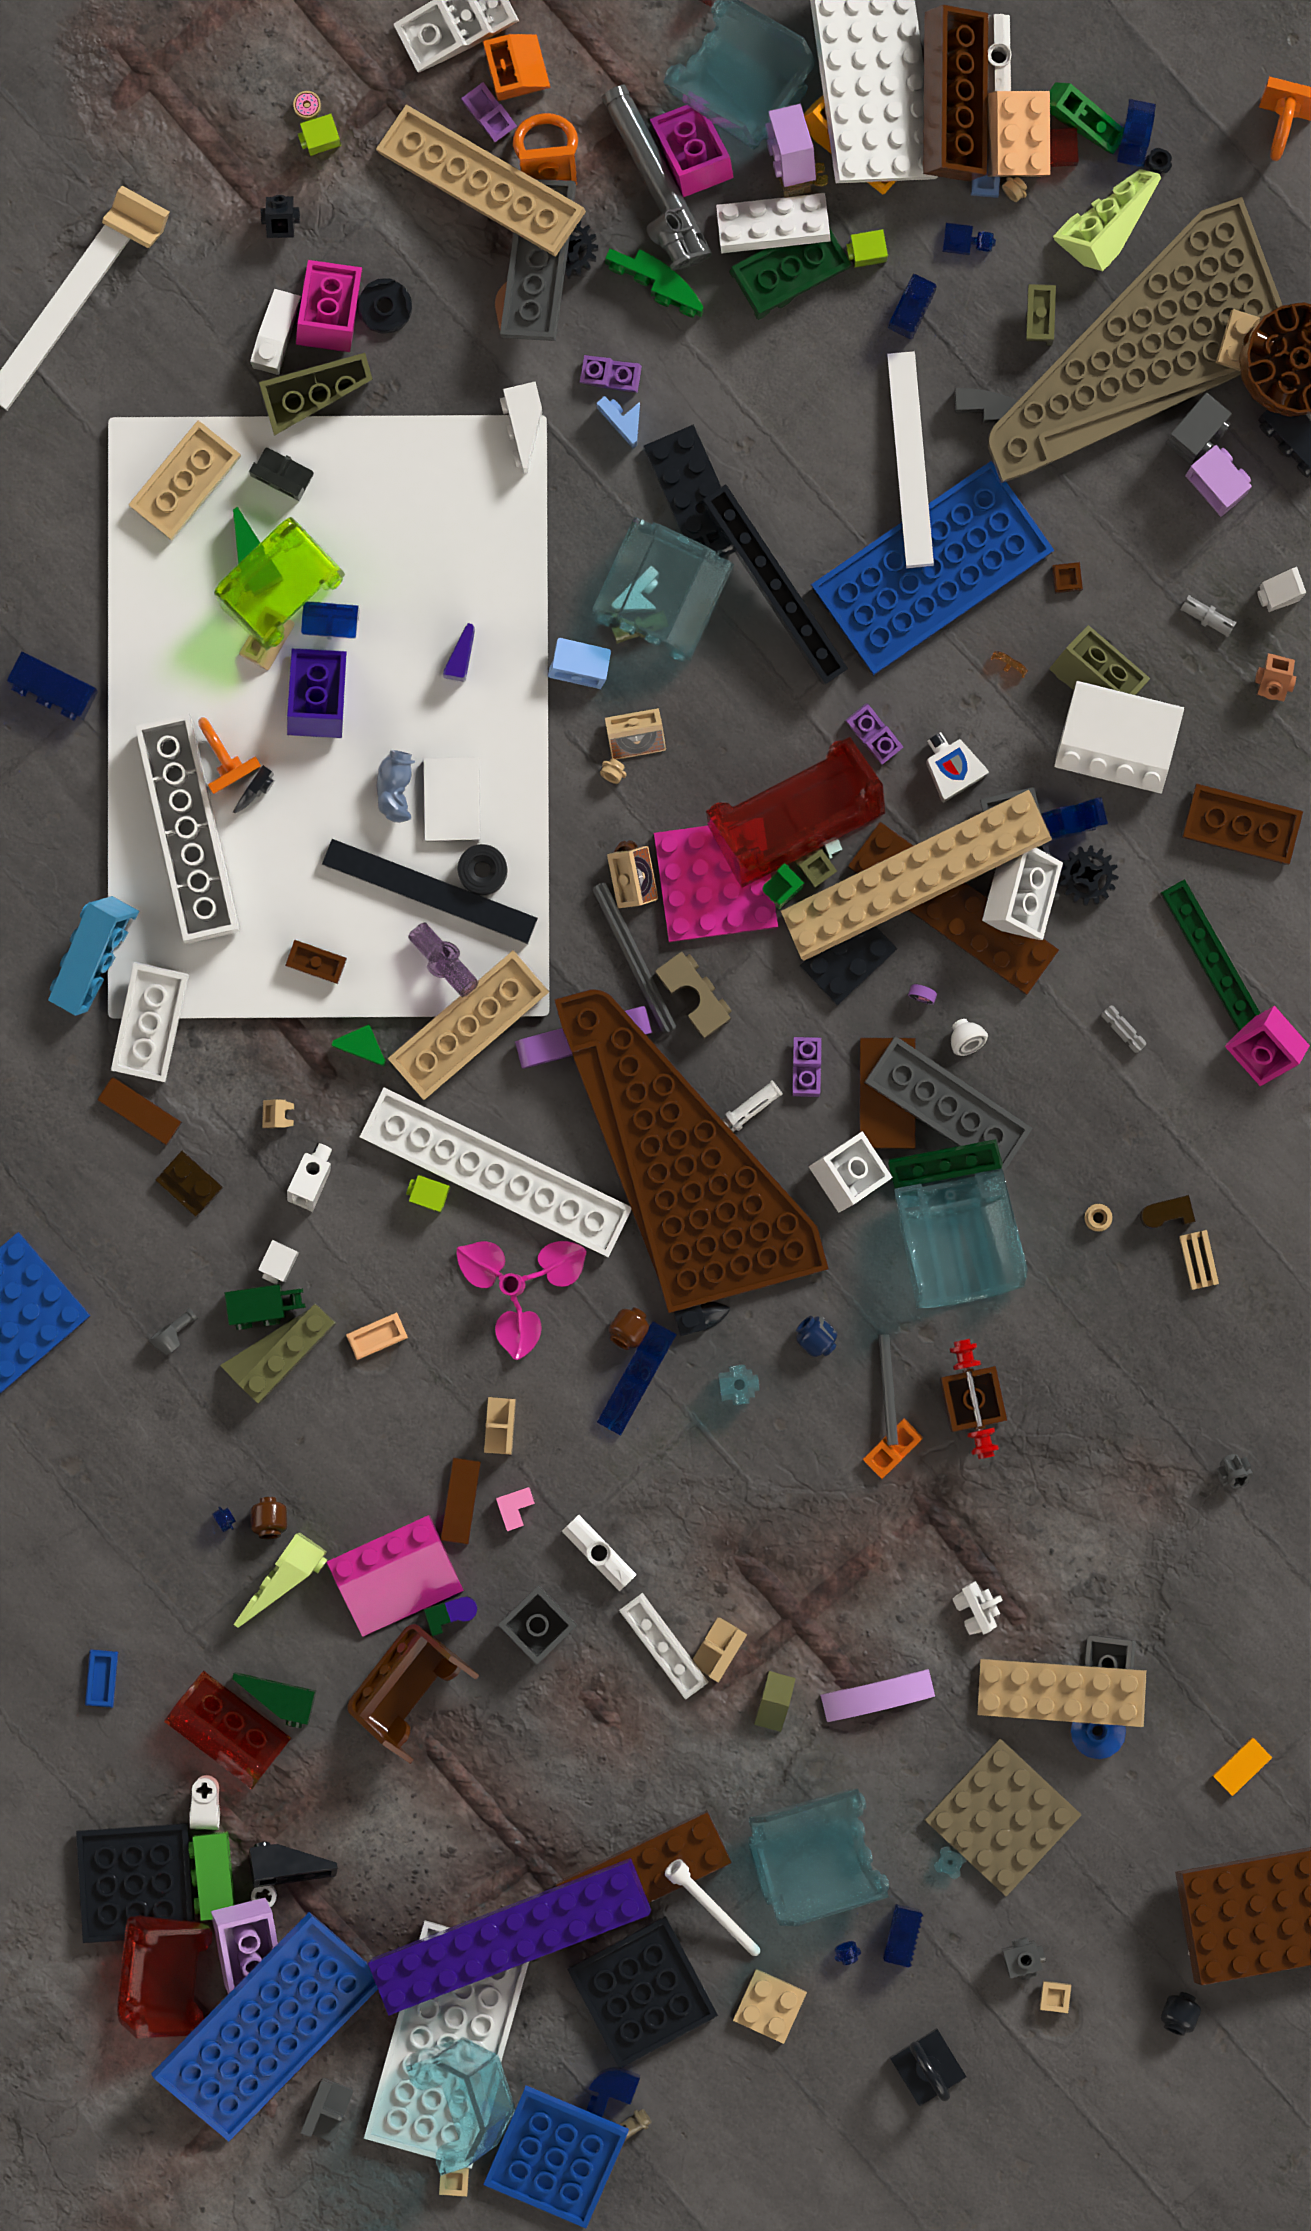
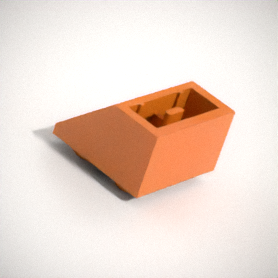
M508 34L483 41L497 101L550 88L536 34Z

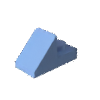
M604 396L597 402V409L632 448H635L638 440L640 402L622 416L623 409L614 399L609 401Z

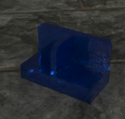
M303 601L301 633L303 635L324 636L331 640L332 637L355 639L357 622L360 616L359 605Z

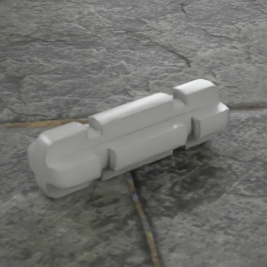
M1109 1006L1102 1012V1017L1107 1023L1110 1022L1114 1031L1125 1043H1129L1128 1046L1135 1053H1138L1146 1046V1041L1141 1036L1136 1035V1030L1123 1016L1120 1017L1118 1015L1119 1012L1114 1006Z

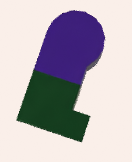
M467 1596L460 1597L424 1609L432 1636L443 1633L442 1625L456 1620L470 1621L473 1619L478 1611L475 1600Z

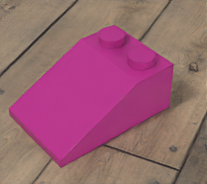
M701 100L650 119L668 167L683 197L734 178L730 156Z
M308 260L297 324L296 345L345 352L351 351L362 267Z

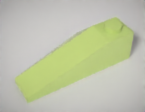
M1139 169L1113 188L1114 193L1102 201L1098 198L1092 202V209L1082 216L1078 213L1072 216L1053 236L1054 240L1083 266L1104 271L1121 252L1161 179L1160 174Z
M297 1533L275 1563L276 1567L264 1579L260 1590L251 1598L234 1625L238 1628L310 1576L313 1571L319 1573L327 1562V1559L324 1558L327 1551L303 1534Z

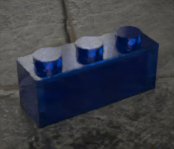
M22 651L7 679L8 683L12 685L11 690L23 697H26L27 693L37 697L35 702L48 709H51L53 705L62 710L60 715L74 722L76 718L84 721L98 693L95 687Z

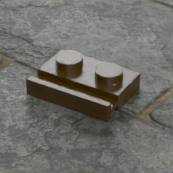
M183 1150L163 1170L160 1176L155 1179L195 1217H198L202 1210L224 1188Z

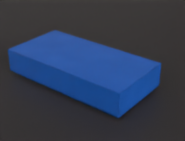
M90 1649L85 1705L114 1707L118 1651Z

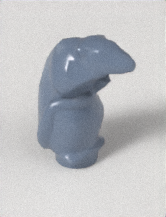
M390 750V754L381 762L378 768V808L387 819L401 823L411 819L403 792L411 780V764L415 763V760L411 759L412 754Z

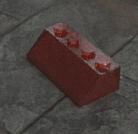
M205 1671L200 1674L181 1697L164 1721L251 1789L255 1787L291 1740L290 1736Z

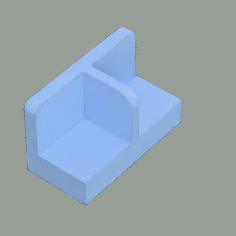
M558 638L554 659L549 667L548 677L601 689L606 681L611 650Z

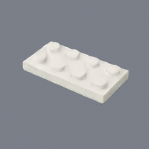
M825 193L716 205L721 253L831 241Z
M134 962L111 1067L112 1071L161 1082L166 1081L189 974Z

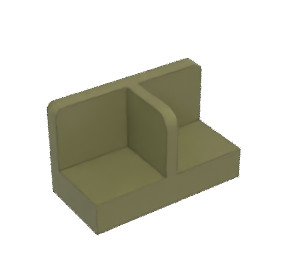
M1028 284L1026 341L1046 342V346H1052L1055 328L1056 285Z

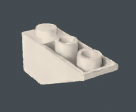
M536 382L503 389L504 397L500 398L503 414L509 413L511 424L506 425L510 441H516L518 449L513 451L516 467L522 466L523 473H528L542 417V406Z

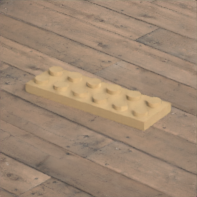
M512 950L389 1056L388 1060L422 1099L425 1100L546 996L549 990L517 953Z
M980 1659L978 1715L1144 1727L1147 1670Z

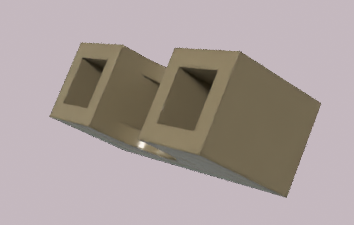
M680 952L658 968L655 974L671 995L682 988L693 989L698 994L700 1004L695 1011L688 1015V1019L702 1038L706 1039L731 1020L728 1014L732 1011L723 998L718 1001L712 992L715 990V987L707 976L701 978L697 973L696 969L699 968V965L690 954L685 956L683 952Z

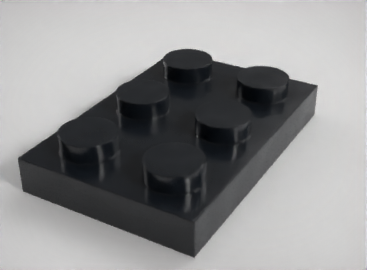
M874 926L806 959L799 967L838 1006L884 963L897 948Z

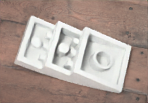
M432 0L395 22L394 26L417 72H421L487 40L519 22V19L509 0Z

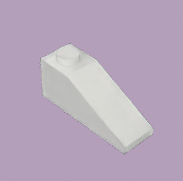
M274 289L250 362L254 369L276 375L280 374L301 296Z

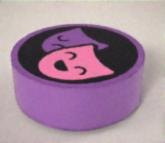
M913 984L910 987L908 996L925 1004H934L937 993L928 987Z

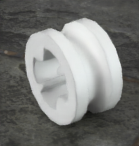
M273 1886L254 1888L251 1894L252 1901L260 1899V1897H256L257 1892L267 1889L270 1891L268 1895H272L271 1901L267 1900L270 1907L274 1905L277 1893Z

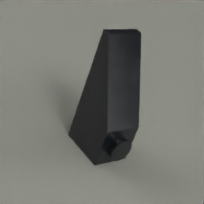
M260 1842L249 1849L248 1857L253 1888L335 1877L337 1874V1862L280 1844L271 1845L270 1842Z

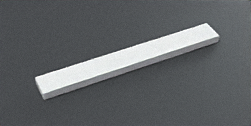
M106 225L103 226L0 370V406L8 411L130 238Z
M915 351L887 354L906 568L934 566Z

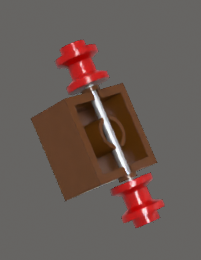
M970 1339L954 1342L955 1348L949 1349L950 1353L957 1356L958 1363L953 1366V1369L965 1368V1370H962L963 1373L940 1377L950 1430L955 1432L975 1428L978 1431L967 1433L969 1438L974 1439L976 1446L971 1450V1454H977L978 1459L995 1456L994 1451L999 1450L998 1445L992 1444L990 1436L995 1432V1428L984 1430L983 1428H986L985 1425L1007 1421L996 1366L978 1370L970 1368L981 1365L980 1360L974 1359L973 1350L977 1348V1343L971 1344Z

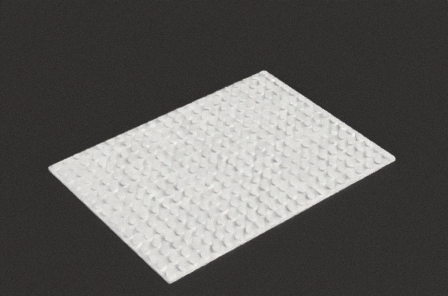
M509 415L308 416L275 436L269 416L113 417L109 419L108 897L113 896L140 911L135 920L129 919L124 929L129 932L124 942L121 941L112 952L116 958L108 969L109 1017L112 1019H122L134 962L189 974L180 1018L436 1017L512 950L517 953L549 990L547 419L544 415L541 417L528 473H523L522 466L516 467L513 451L518 449L516 441H510L506 426L511 424ZM199 420L240 453L241 457L171 541L129 507L128 504ZM265 448H270L285 457L288 455L293 461L314 472L300 502L250 476L249 470L252 464L258 462ZM236 507L239 508L283 578L282 582L258 597H255L252 591L247 594L239 582L242 575L238 565L233 509ZM265 607L285 615L295 623L269 670L239 655ZM467 623L473 624L475 634L466 681L462 682L444 678V668ZM292 648L347 651L342 738L287 735ZM184 714H190L192 717L240 932L189 944L183 941L135 729L136 725ZM201 717L209 720L231 759L238 756L243 764L256 756L261 767L264 765L274 773L272 779L275 781L266 794L262 792L246 808L237 813H233V810L261 767L213 794L208 784L221 777L216 768L222 764L198 725V720ZM390 750L412 754L411 759L415 760V763L411 764V780L403 792L411 819L401 823L387 819L378 808V768L381 762L390 754ZM479 757L480 841L425 842L424 758ZM335 839L464 890L467 889L462 885L457 871L461 855L468 848L478 844H487L495 847L503 854L506 860L507 878L499 890L489 895L480 896L537 917L538 920L529 943L526 944L322 865L331 840ZM480 862L475 866L474 871L478 877L483 878L489 875L491 868L488 863ZM294 940L346 957L347 961L339 984L337 985L286 967L285 965ZM549 993L521 1017L547 1016L549 1014Z

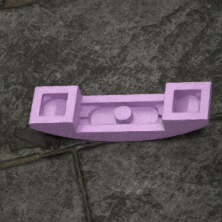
M929 1669L821 1695L827 1722L864 1715L935 1697Z

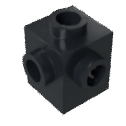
M275 195L273 197H266V207L261 208L260 213L261 225L266 224L267 238H293L295 224H300V208L294 207V196Z

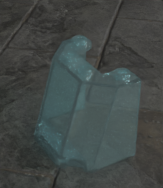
M717 0L712 7L713 21L716 27L705 36L702 47L696 55L689 59L687 66L685 67L681 63L671 66L667 70L663 82L669 93L754 150L759 147L763 139L768 140L765 123H769L768 111L797 105L801 102L808 88L804 81L813 70L816 60L802 36L740 0Z
M634 517L593 606L592 615L596 616V622L609 627L611 623L615 625L619 623L620 629L634 635L635 631L645 635L644 640L658 647L660 643L666 645V648L671 651L669 656L680 662H684L685 659L691 661L734 573V564L715 555L716 552L709 547L654 522L650 524Z
M858 1789L843 1790L749 1817V1825L753 1837H749V1847L763 1897L767 1905L772 1904L776 1920L780 1926L803 1925L889 1897L887 1890H889L887 1877L878 1870H872L871 1867L873 1862L870 1849L865 1846L863 1823L861 1820H858V1817L863 1815L866 1802L863 1794L859 1793Z
M465 2037L410 2054L406 2069L412 2085L420 2090H427L442 2085L459 2138L458 2140L443 2144L437 2150L436 2163L440 2175L442 2176L470 2166L498 2145L516 2109L499 2055L473 2043Z

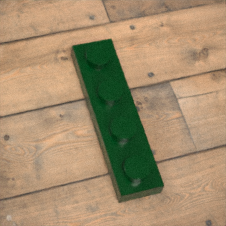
M994 1139L890 1159L888 1165L893 1177L894 1188L897 1189L1001 1169L1003 1163L997 1140Z

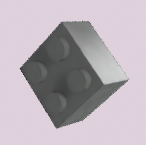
M1206 392L1171 433L1166 445L1191 465L1196 459L1199 460L1213 446L1211 443L1213 439L1218 442L1231 425L1228 420L1232 413Z
M540 1585L498 1624L536 1665L577 1626L572 1618Z

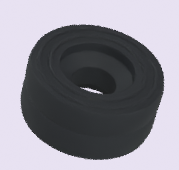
M478 844L468 848L461 855L457 867L462 885L468 891L477 895H489L499 890L504 884L508 873L507 863L503 854L495 847L487 844ZM480 862L488 863L491 868L489 875L483 878L478 877L474 871L475 866Z

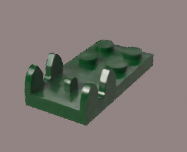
M830 227L831 241L766 248L731 267L729 273L738 283L751 305L757 320L764 318L775 307H785L794 297L851 267L852 264Z

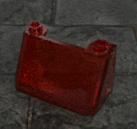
M131 1916L128 1918L117 2015L121 2025L135 2038L188 2036L203 2021V2012L193 2001L199 1951H206L212 1943V1931L205 1923L146 1916Z

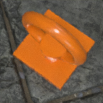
M1269 76L1261 96L1259 108L1274 111L1280 115L1270 153L1273 161H1279L1286 146L1293 118L1298 117L1311 121V87Z
M551 113L533 115L524 120L517 127L513 136V148L520 159L521 171L534 179L575 181L577 186L575 152L578 146V135L574 126L564 117ZM551 124L565 132L567 145L526 150L524 147V137L535 126Z
M201 717L198 720L200 729L222 764L216 768L221 777L208 784L213 794L261 767L256 756L243 764L238 756L231 759L209 720L205 717Z

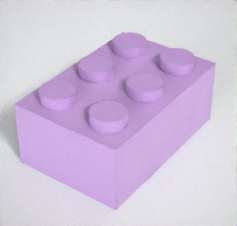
M266 1898L211 1911L223 1981L228 1994L278 1944L272 1910Z

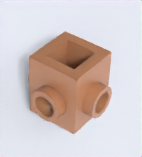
M1268 653L1264 668L1258 667L1255 677V683L1259 684L1257 695L1264 696L1270 700L1284 702L1287 691L1293 692L1296 676H1293L1295 660Z

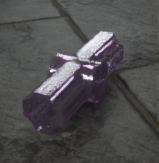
M426 922L418 924L410 932L408 938L428 960L427 969L432 975L438 978H445L461 997L469 995L470 992L476 989L479 981L458 959L460 951L453 943L442 941Z

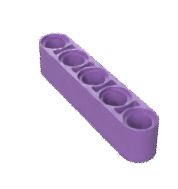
M645 1006L625 1011L646 1035L652 1034ZM562 1028L515 1041L522 1069L573 1056Z

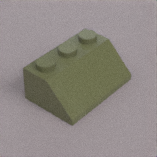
M1089 625L1068 645L1049 668L1059 680L1066 683L1073 690L1075 689L1076 682L1080 681L1137 695L1150 680L1144 672Z

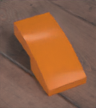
M905 1418L897 1424L898 1445L887 1446L886 1435L863 1458L881 1479L924 1438Z

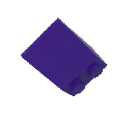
M292 648L287 735L342 738L347 651Z

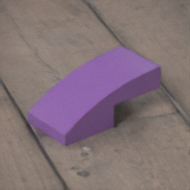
M484 82L461 98L464 105L494 142H497L517 127Z

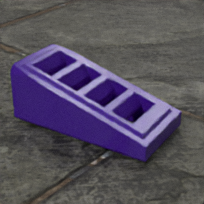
M467 623L444 668V678L462 682L466 681L475 634L473 624Z

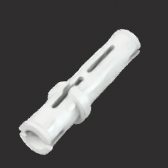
M771 1080L769 1084L734 1111H728L722 1121L732 1132L735 1130L740 1131L744 1123L772 1101L783 1095V1093L774 1081Z

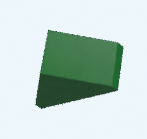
M370 1025L341 1036L332 1042V1047L385 1067L386 1060Z

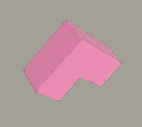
M528 1487L496 1498L506 1530L510 1531L524 1526L519 1509L535 1504L530 1488Z

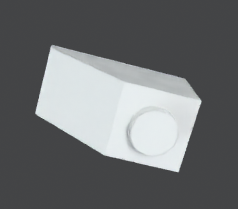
M1297 567L1262 582L1259 586L1260 591L1257 592L1262 607L1267 606L1268 612L1299 602L1306 594Z

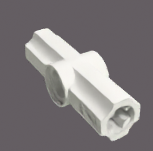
M988 15V93L1011 91L1010 15ZM997 51L1002 52L1006 60L1003 63H996L992 60L991 54Z
M580 1515L562 1530L569 1540L618 1591L622 1590L637 1575ZM596 1545H602L607 1550V1557L602 1561L593 1559L591 1555V1550Z

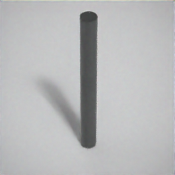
M889 1334L878 1335L887 1446L898 1445L890 1336Z

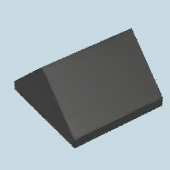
M1088 1635L1085 1666L1133 1669L1136 1641Z

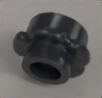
M1155 148L1151 150L1150 155H1147L1145 163L1150 168V172L1158 174L1167 173L1172 167V156L1167 150ZM1160 159L1162 163L1158 164L1156 161Z

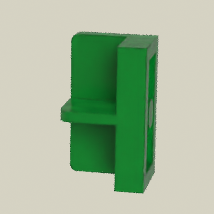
M784 863L777 870L776 874L764 884L763 892L771 899L779 911L803 888L804 882Z

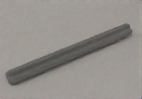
M603 882L594 886L593 892L662 1033L666 1034L673 1031L676 1025L607 884Z

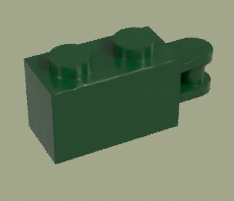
M278 1284L224 1292L229 1325H236V1330L253 1328L252 1323L263 1321L264 1326L280 1324V1319L286 1318L285 1311L306 1308V1305L302 1303L301 1293H304L303 1288L282 1291L281 1285ZM290 1295V1306H284L283 1296Z

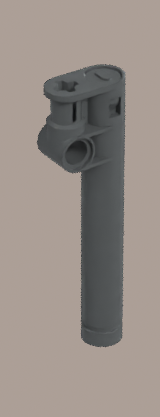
M623 84L610 89L601 98L605 106L608 107V112L662 214L648 224L647 233L654 243L661 245L662 249H666L672 261L670 265L672 271L703 262L712 255V252L632 97H630L626 85Z

